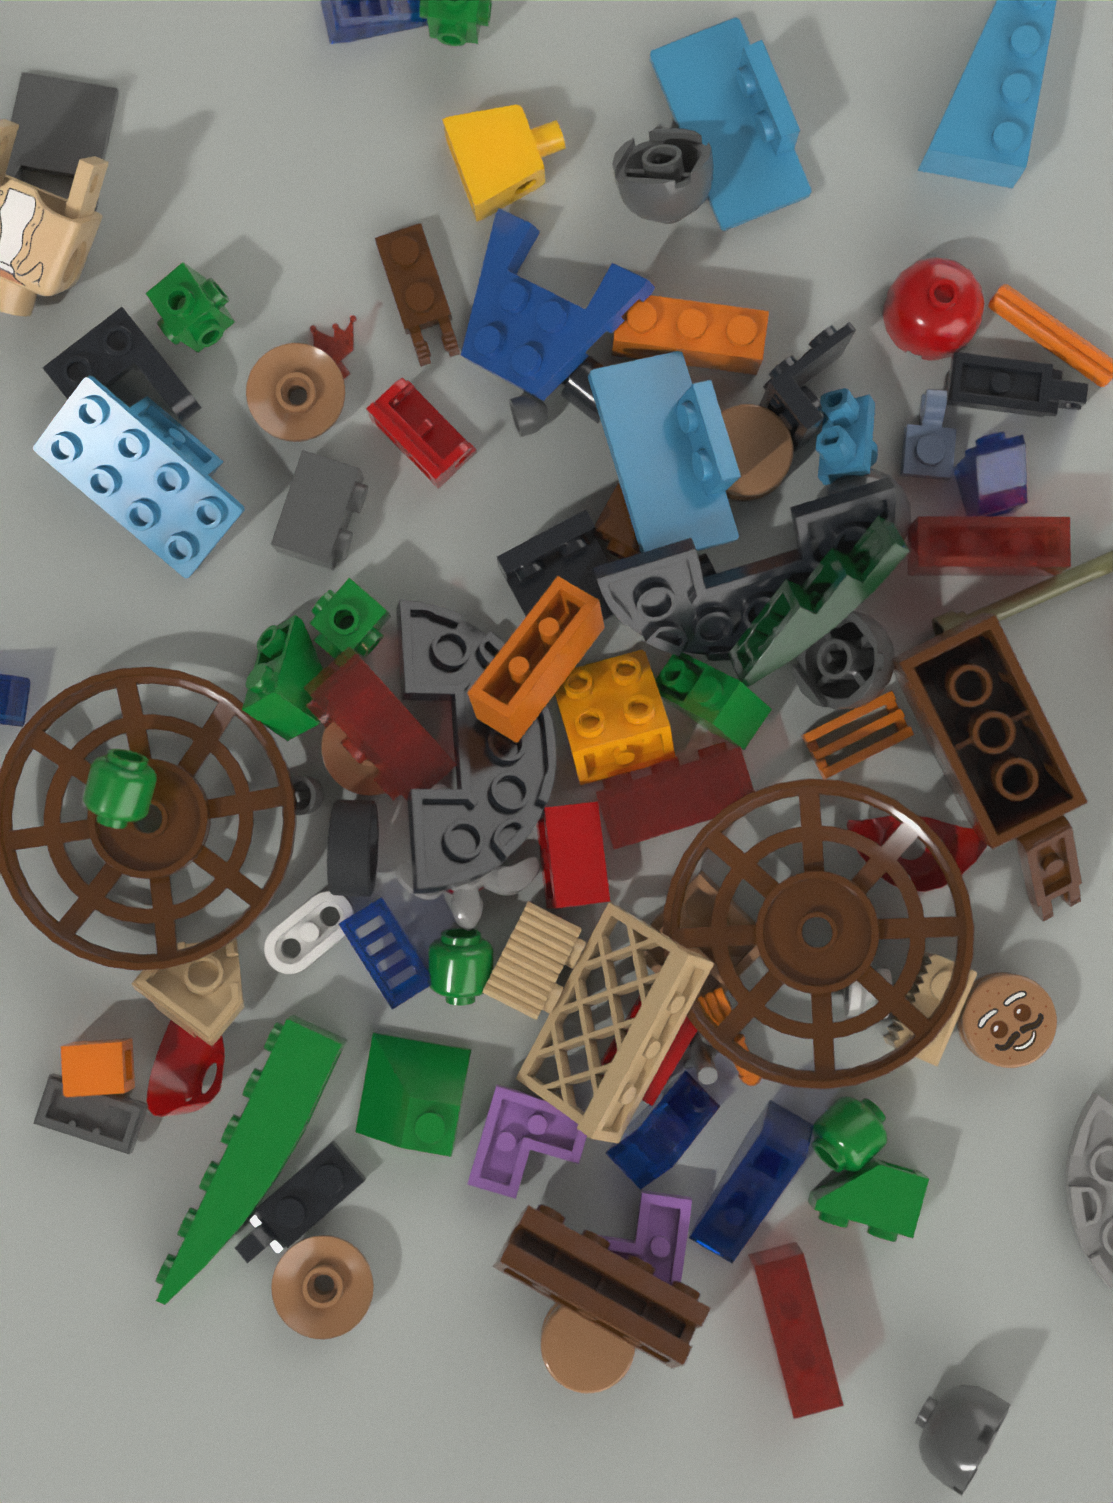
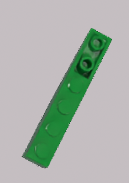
M295 1015L287 1018L284 1025L279 1022L274 1024L264 1045V1050L270 1052V1056L263 1071L255 1068L243 1090L242 1096L249 1099L241 1117L233 1114L222 1135L220 1142L228 1145L220 1163L211 1161L201 1180L199 1189L206 1193L199 1209L190 1207L180 1225L177 1235L184 1238L179 1252L177 1256L168 1254L156 1277L155 1282L163 1285L156 1299L157 1302L166 1305L206 1267L263 1199L282 1172L305 1133L347 1039Z

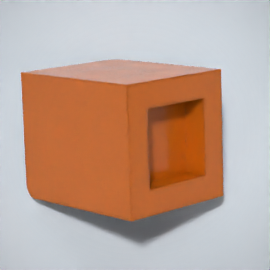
M133 1038L78 1041L60 1046L63 1095L65 1097L123 1094L135 1088Z

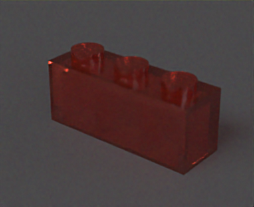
M918 516L911 523L907 534V546L910 550L907 554L908 576L1058 575L1071 567L1070 517Z
M350 647L344 650L303 687L313 698L306 705L308 709L326 728L335 722L347 736L340 742L342 746L360 765L368 758L377 767L380 773L373 779L393 801L400 795L408 801L407 795L411 789H431L457 765Z
M721 742L697 750L699 760L680 765L677 756L649 765L652 774L633 780L629 771L603 779L604 789L595 792V797L599 804V810L612 850L711 820L724 808L747 794L755 792L741 747L728 750L726 742Z
M797 1242L748 1254L786 1402L793 1418L796 1419L844 1406L803 1251Z

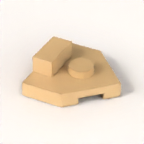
M237 938L224 948L197 961L167 969L142 970L131 984L135 990L153 1002L158 1011L193 1037L198 1036L210 1046H213L244 1008ZM179 942L177 943L178 950L194 946L200 942L190 944Z

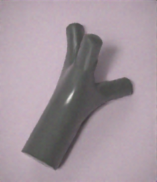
M696 1032L690 1042L691 1057L683 1062V1066L687 1070L695 1067L699 1082L704 1085H710L718 1078L714 1059L720 1052L711 1045L704 1043L699 1033Z

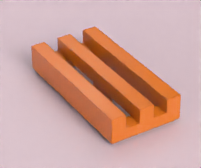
M892 690L864 706L857 707L801 735L823 779H827L914 735L911 727L907 725L904 719L905 715L902 709H899L895 702L896 697ZM885 706L888 715L819 748L816 739ZM894 723L898 732L828 766L824 757Z

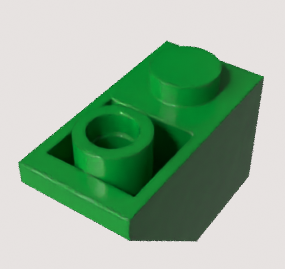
M294 615L277 626H269L259 637L256 646L259 651L254 669L246 680L245 686L248 690L242 707L244 712L257 721H261L264 726L286 741L320 724L330 687L306 626L301 618Z
M681 652L680 656L672 654L655 679L662 700L711 733L742 750L746 749L772 710L741 681L684 652Z
M872 1158L860 1171H846L812 1190L808 1202L814 1210L820 1211L818 1219L826 1223L847 1228L849 1220L868 1225L867 1233L872 1236L896 1242L898 1234L909 1238L914 1237L929 1178L921 1171Z

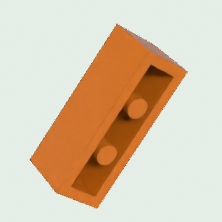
M650 295L644 302L638 299L621 316L625 321L614 332L612 356L643 359L680 351L684 355L687 366L757 375L763 361L769 311Z
M557 576L467 692L476 718L518 743L605 628L600 601Z

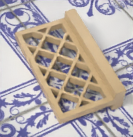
M609 902L570 974L551 1014H549L515 1079L578 1124L577 1129L589 1138L619 1143L711 971L714 962L699 953L690 951L621 907ZM619 920L627 925L630 946L612 952L609 936ZM641 934L648 939L642 941ZM661 946L670 953L660 972L648 976L644 951ZM633 956L637 980L618 986L614 962ZM603 967L607 990L588 996L586 980L591 970ZM639 990L642 1006L635 1018L625 1021L620 996ZM609 1000L613 1025L595 1031L591 1006ZM579 1011L583 1035L565 1041L563 1023L568 1014ZM615 1035L618 1051L611 1063L601 1066L597 1040ZM585 1045L589 1070L571 1076L567 1051ZM555 1055L559 1080L545 1084L535 1076L544 1059ZM591 1080L594 1096L584 1112L576 1106L573 1085ZM561 1089L562 1096L556 1091Z

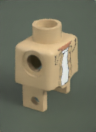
M0 119V311L25 317L31 316L38 294L47 297L52 296L77 284L103 217L102 214L95 211V207L109 162L96 156L79 159L67 200L6 175L19 124L7 119Z

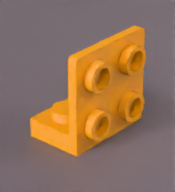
M644 650L576 667L556 691L555 697L570 744L580 786L676 759L670 723Z

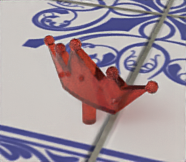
M355 315L350 316L351 322L345 331L337 323L332 325L334 337L318 331L315 325L310 326V331L313 332L314 347L321 349L334 360L341 371L343 379L351 374L342 363V360L354 351V322L357 320Z

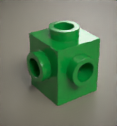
M420 0V18L427 19L430 38H437L439 42L445 45L463 46L466 42L478 44L480 26L489 27L492 0Z
M184 262L146 292V295L161 316V319L157 321L159 328L175 345L182 342L199 353L205 347L212 346L218 342L223 336L224 331L235 323L224 306L229 302V298L223 289L212 278L206 279Z
M348 578L336 593L328 590L312 608L311 612L315 617L311 620L310 624L319 632L313 641L335 660L341 653L351 661L359 654L365 658L383 639L384 635L379 631L391 618V615L352 579ZM346 619H354L350 628L341 629L342 623Z

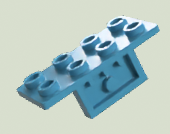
M732 18L650 52L649 60L677 127L701 134L702 144L707 145L709 142L711 146L714 164L713 181L707 198L722 231L729 230L809 198L812 190L794 149L800 128L763 41L760 40L750 44L739 18Z
M680 351L591 370L588 375L589 384L640 552L643 553L688 538H692L697 551L736 541L739 534L726 490L741 475L712 381L708 380L692 384L684 355Z
M87 376L81 381L33 446L34 451L184 578H189L245 510L244 506L211 478L224 461L148 396L128 407L93 376Z

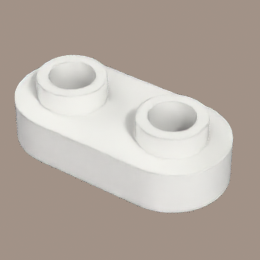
M330 891L321 892L307 901L268 935L265 941L264 952L271 967L284 974H294L308 968L350 933L356 919V912L352 902L348 897L335 896ZM329 906L335 907L340 914L339 921L334 926L327 925L322 919L324 909ZM289 938L296 939L300 943L301 951L297 957H289L284 952V943Z

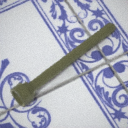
M1113 550L969 614H966L964 611L955 613L951 610L932 619L934 634L937 636L981 613L994 614L1000 622L1113 572Z

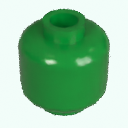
M110 749L107 755L93 760L83 795V803L88 810L97 815L96 821L107 827L122 829L127 827L128 822L139 821L147 816L157 781L156 772L147 765V757L129 750Z
M460 927L443 930L441 937L435 939L429 945L428 983L433 992L445 996V1001L448 1004L457 1006L470 1005L475 1002V997L484 994L482 991L493 972L494 951L491 943L481 937L480 931L476 929L467 931Z
M842 1096L813 1123L812 1133L815 1140L811 1143L812 1148L818 1157L832 1170L839 1173L843 1169L850 1172H858L887 1144V1132L882 1124L886 1117L881 1109L867 1098L859 1101L853 1097Z

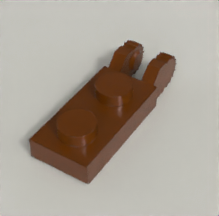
M415 224L375 237L405 333L411 336L420 366L431 364L430 349L427 341L423 339L421 330L438 324L442 333L441 340L445 351L448 352L450 357L459 355L460 350L450 322L452 320L451 311L422 224Z
M1062 815L1017 837L1016 843L1028 899L1040 920L1046 921L1054 916L1051 900L1058 896L1070 907L1081 902L1079 885L1082 884L1075 839L1073 828L1066 817Z

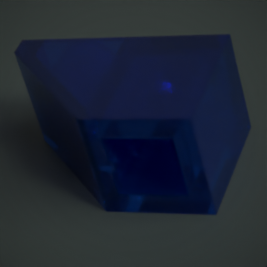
M1003 431L983 436L975 440L976 446L964 452L965 457L953 468L969 524L1014 513L1028 503L1026 443L1023 434L1006 438V434Z
M685 1070L659 1094L653 1106L648 1105L629 1123L620 1142L613 1143L605 1154L641 1190L675 1166L720 1108V1105Z

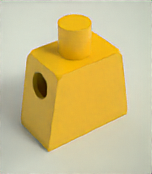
M517 104L459 114L442 119L445 139L476 222L496 213L499 208L503 209L540 188L545 183V168L542 157L566 149L564 137L557 120L530 129L522 106Z

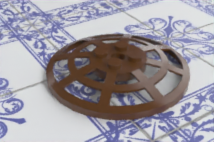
M157 667L120 668L91 676L64 689L43 705L20 730L5 755L0 769V873L13 900L28 920L53 943L77 957L106 967L135 971L167 969L197 961L224 948L249 929L269 906L284 880L293 854L297 827L296 796L288 764L275 738L261 721H257L242 710L244 703L236 696L206 679L180 670ZM160 684L181 687L204 695L218 704L203 728L173 716L144 715L137 685ZM117 688L123 718L113 720L93 730L72 749H69L46 733L58 718L78 703L101 692ZM234 716L239 718L251 730L263 746L275 770L278 787L250 792L248 781L240 764L228 748L219 741ZM155 729L174 732L192 739L193 743L178 765L164 760L152 759L147 730ZM126 734L129 751L147 757V765L157 774L151 804L157 806L162 813L160 827L155 832L145 833L138 827L137 821L128 822L126 828H111L96 821L97 815L88 810L87 819L61 823L63 798L72 776L86 785L91 763L85 760L86 757L103 743L119 735ZM34 749L59 766L53 775L46 795L44 826L13 830L12 812L16 787L24 764ZM210 753L216 757L226 770L233 784L235 795L207 799L202 786L194 778ZM282 807L283 825L279 851L269 878L263 888H260L240 872L252 842L254 812ZM239 814L237 840L229 860L225 861L205 846L210 831L211 819ZM91 839L95 850L106 862L90 884L85 882L74 868L64 843ZM47 846L59 876L68 888L79 897L60 921L47 912L32 892L20 867L16 850ZM191 862H194L215 878L209 886L197 895L181 903L173 904L170 875L181 871ZM123 874L135 878L149 879L153 908L145 909L126 906L112 901L106 896ZM227 888L250 905L237 920L217 935L194 946L178 950L176 919L187 917L205 908ZM95 910L125 922L154 923L157 953L135 954L114 951L90 943L76 933Z
M802 779L777 783L749 793L724 808L700 830L683 853L671 879L664 906L663 934L685 948L712 947L713 957L720 977L730 994L739 1003L717 1026L705 1012L696 997L687 1014L693 1026L713 1048L737 1066L763 1079L792 1087L832 1089L855 1086L885 1076L911 1061L935 1040L954 1014L966 988L973 960L974 921L970 897L959 867L943 841L922 818L897 800L869 787L841 780ZM820 795L839 796L864 802L888 813L902 824L882 846L856 832L834 826H822ZM799 796L801 827L790 828L773 834L752 846L746 853L722 833L733 822L758 807L780 799ZM916 838L929 849L944 873L953 897L956 916L924 917L923 906L916 887L905 869L897 861ZM823 841L850 846L865 853L870 859L851 880L835 873L826 872L824 870ZM802 842L803 873L791 876L779 884L757 864L762 858L777 849ZM709 848L731 868L716 895L711 916V926L680 928L681 909L687 885L699 860ZM885 872L892 877L900 890L909 918H877L875 909L866 893ZM744 879L765 900L759 910L756 924L727 926V916L731 900L738 885ZM813 917H821L827 920L832 927L833 934L830 942L821 947L808 944L803 937V926L807 920ZM957 937V954L950 982L939 1005L931 1016L927 1018L905 998L920 971L925 951L926 938ZM910 938L905 965L898 980L892 986L870 966L875 957L879 939ZM757 945L760 956L769 969L750 991L744 986L734 969L728 946ZM664 949L665 961L670 953L666 949ZM855 981L860 983L879 1001L858 1016L833 1022L832 992L844 989ZM784 984L797 991L810 993L812 1023L786 1018L770 1010L765 1005ZM889 1013H892L914 1034L904 1044L879 1059L853 1068L835 1070L834 1038L846 1037L864 1031L883 1020ZM753 1018L780 1033L802 1039H813L814 1071L798 1070L769 1062L745 1050L734 1039Z

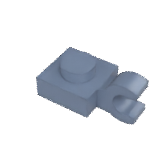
M927 389L926 394H922L919 425L907 424L904 427L900 476L947 481L953 477L957 429L942 427L947 404V391Z

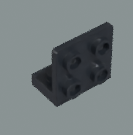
M851 322L844 325L838 331L833 325L824 329L809 343L811 349L797 361L791 355L773 368L769 373L771 379L763 386L765 393L759 406L773 411L780 417L790 431L794 452L810 441L823 420V416L819 413L822 410L820 401L813 391L803 384L842 356L856 331Z
M586 509L497 556L498 567L525 617L557 576L597 598L600 601L603 621L615 615L602 595L593 570L594 567L607 564L609 561L595 537L596 527Z

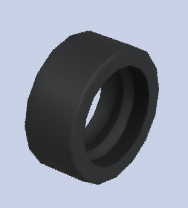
M337 799L333 803L327 844V877L329 891L332 895L370 897L374 891L379 845L378 809L375 801Z

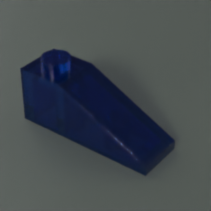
M769 1100L744 1137L690 1232L689 1239L733 1264L806 1160L814 1125Z

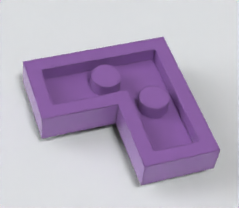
M496 1084L467 1184L516 1199L530 1150L579 1164L587 1136L577 1129L578 1124L543 1098Z
M641 1190L634 1240L600 1236L611 1244L608 1250L626 1260L628 1255L638 1257L656 1269L653 1276L669 1285L674 1280L681 1282L692 1198L689 1196Z

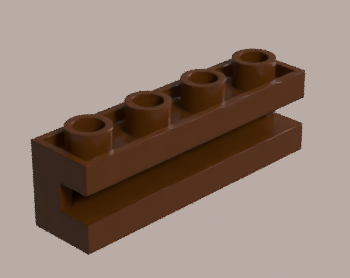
M539 1204L535 1209L528 1205L520 1213L493 1265L495 1269L672 1369L684 1366L693 1347L689 1344L696 1329L703 1326L711 1309L698 1301L701 1296L698 1291L682 1282L674 1280L669 1285L653 1276L656 1269L652 1265L632 1255H628L626 1260L608 1250L611 1244L605 1238L592 1231L583 1230L581 1234L563 1225L566 1218L548 1206Z

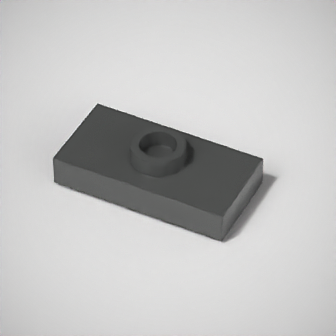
M53 1073L48 1077L33 1124L131 1154L148 1107L145 1102L120 1094L65 1097L63 1095L62 1076Z

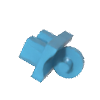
M847 388L824 393L820 398L821 413L823 414L822 431L817 435L816 451L820 455L818 478L823 485H828L842 476H864L870 474V467L876 463L878 458V447L873 441L876 403L870 394L854 398Z

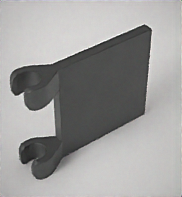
M22 72L11 121L19 124L6 175L22 181L23 170L74 178L79 159L96 156L105 160L119 97L118 89ZM97 201V204H96V207H95V211H96V212H97V207H98V201Z

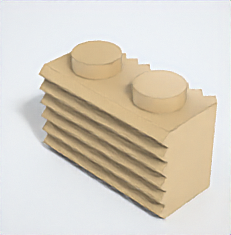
M528 901L482 993L537 1020L541 1010L551 1014L564 988L555 983L563 966L566 965L573 969L585 947L586 941L578 938L582 928Z
M924 952L920 971L905 998L929 1018L939 1005L950 982L954 962L937 954ZM970 969L966 988L954 1014L935 1040L915 1056L916 1058L938 1067L977 972ZM893 1017L891 1018L893 1025L887 1027L889 1034L883 1036L886 1044L898 1048L914 1034L901 1021Z

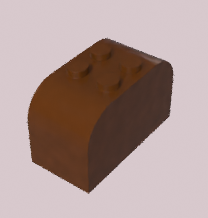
M981 613L892 659L894 664L893 671L901 690L959 806L977 836L991 849H995L1088 803L996 615Z

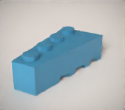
M1057 0L995 1L917 171L1013 189L1027 167Z

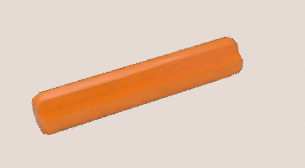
M1003 284L999 287L988 304L992 311L1099 387H1105L1113 379V358L1010 285Z

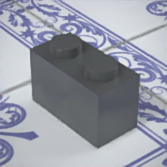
M302 450L271 542L272 547L278 553L334 570L337 559L345 560L352 542L353 532L347 530L352 513L360 514L367 497L368 485L363 484L364 477L360 468Z

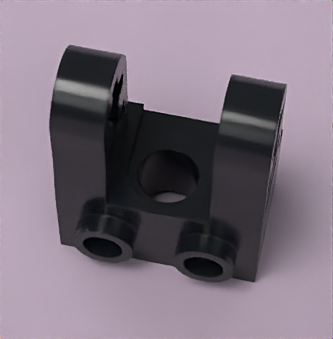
M120 307L42 367L67 400L87 376H93L108 388L130 370L134 369L136 372L142 371L182 423L202 408L123 307Z

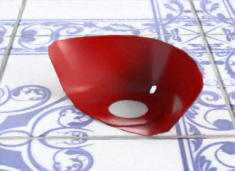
M892 816L866 820H848L847 830L856 832L882 846L902 823ZM919 816L943 841L958 865L961 875L978 860L987 847V844L977 836L973 828L961 827L933 818ZM925 847L923 854L916 859L908 860L901 856L897 859L910 876L917 891L926 892L947 885L944 873L927 847ZM857 850L859 855L867 863L870 857L867 856L865 853ZM885 872L881 878L890 885L896 886L892 877Z
M170 1020L157 1051L147 1089L146 1102L148 1110L152 1115L164 1117L196 1112L216 1097L221 1091L225 1062L223 1037L220 1036L216 1043L210 1046L200 1037H193ZM216 1063L217 1070L214 1081L209 1090L203 1093L204 1077L210 1066Z

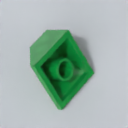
M373 1032L355 1133L399 1148L451 1157L455 1148L472 1049Z

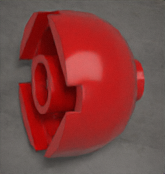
M933 257L919 260L899 273L887 292L882 314L886 332L899 349L922 356L921 359L934 361L949 358L954 352H959L968 345L981 325L985 302L981 285L971 270L956 260Z

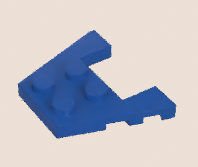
M499 208L494 217L461 356L476 366L544 401L589 356L586 351L606 331L612 334L625 321L621 316L638 299L644 302L652 294L655 286L649 280L612 263L587 308L584 309L516 275L540 231L533 224Z

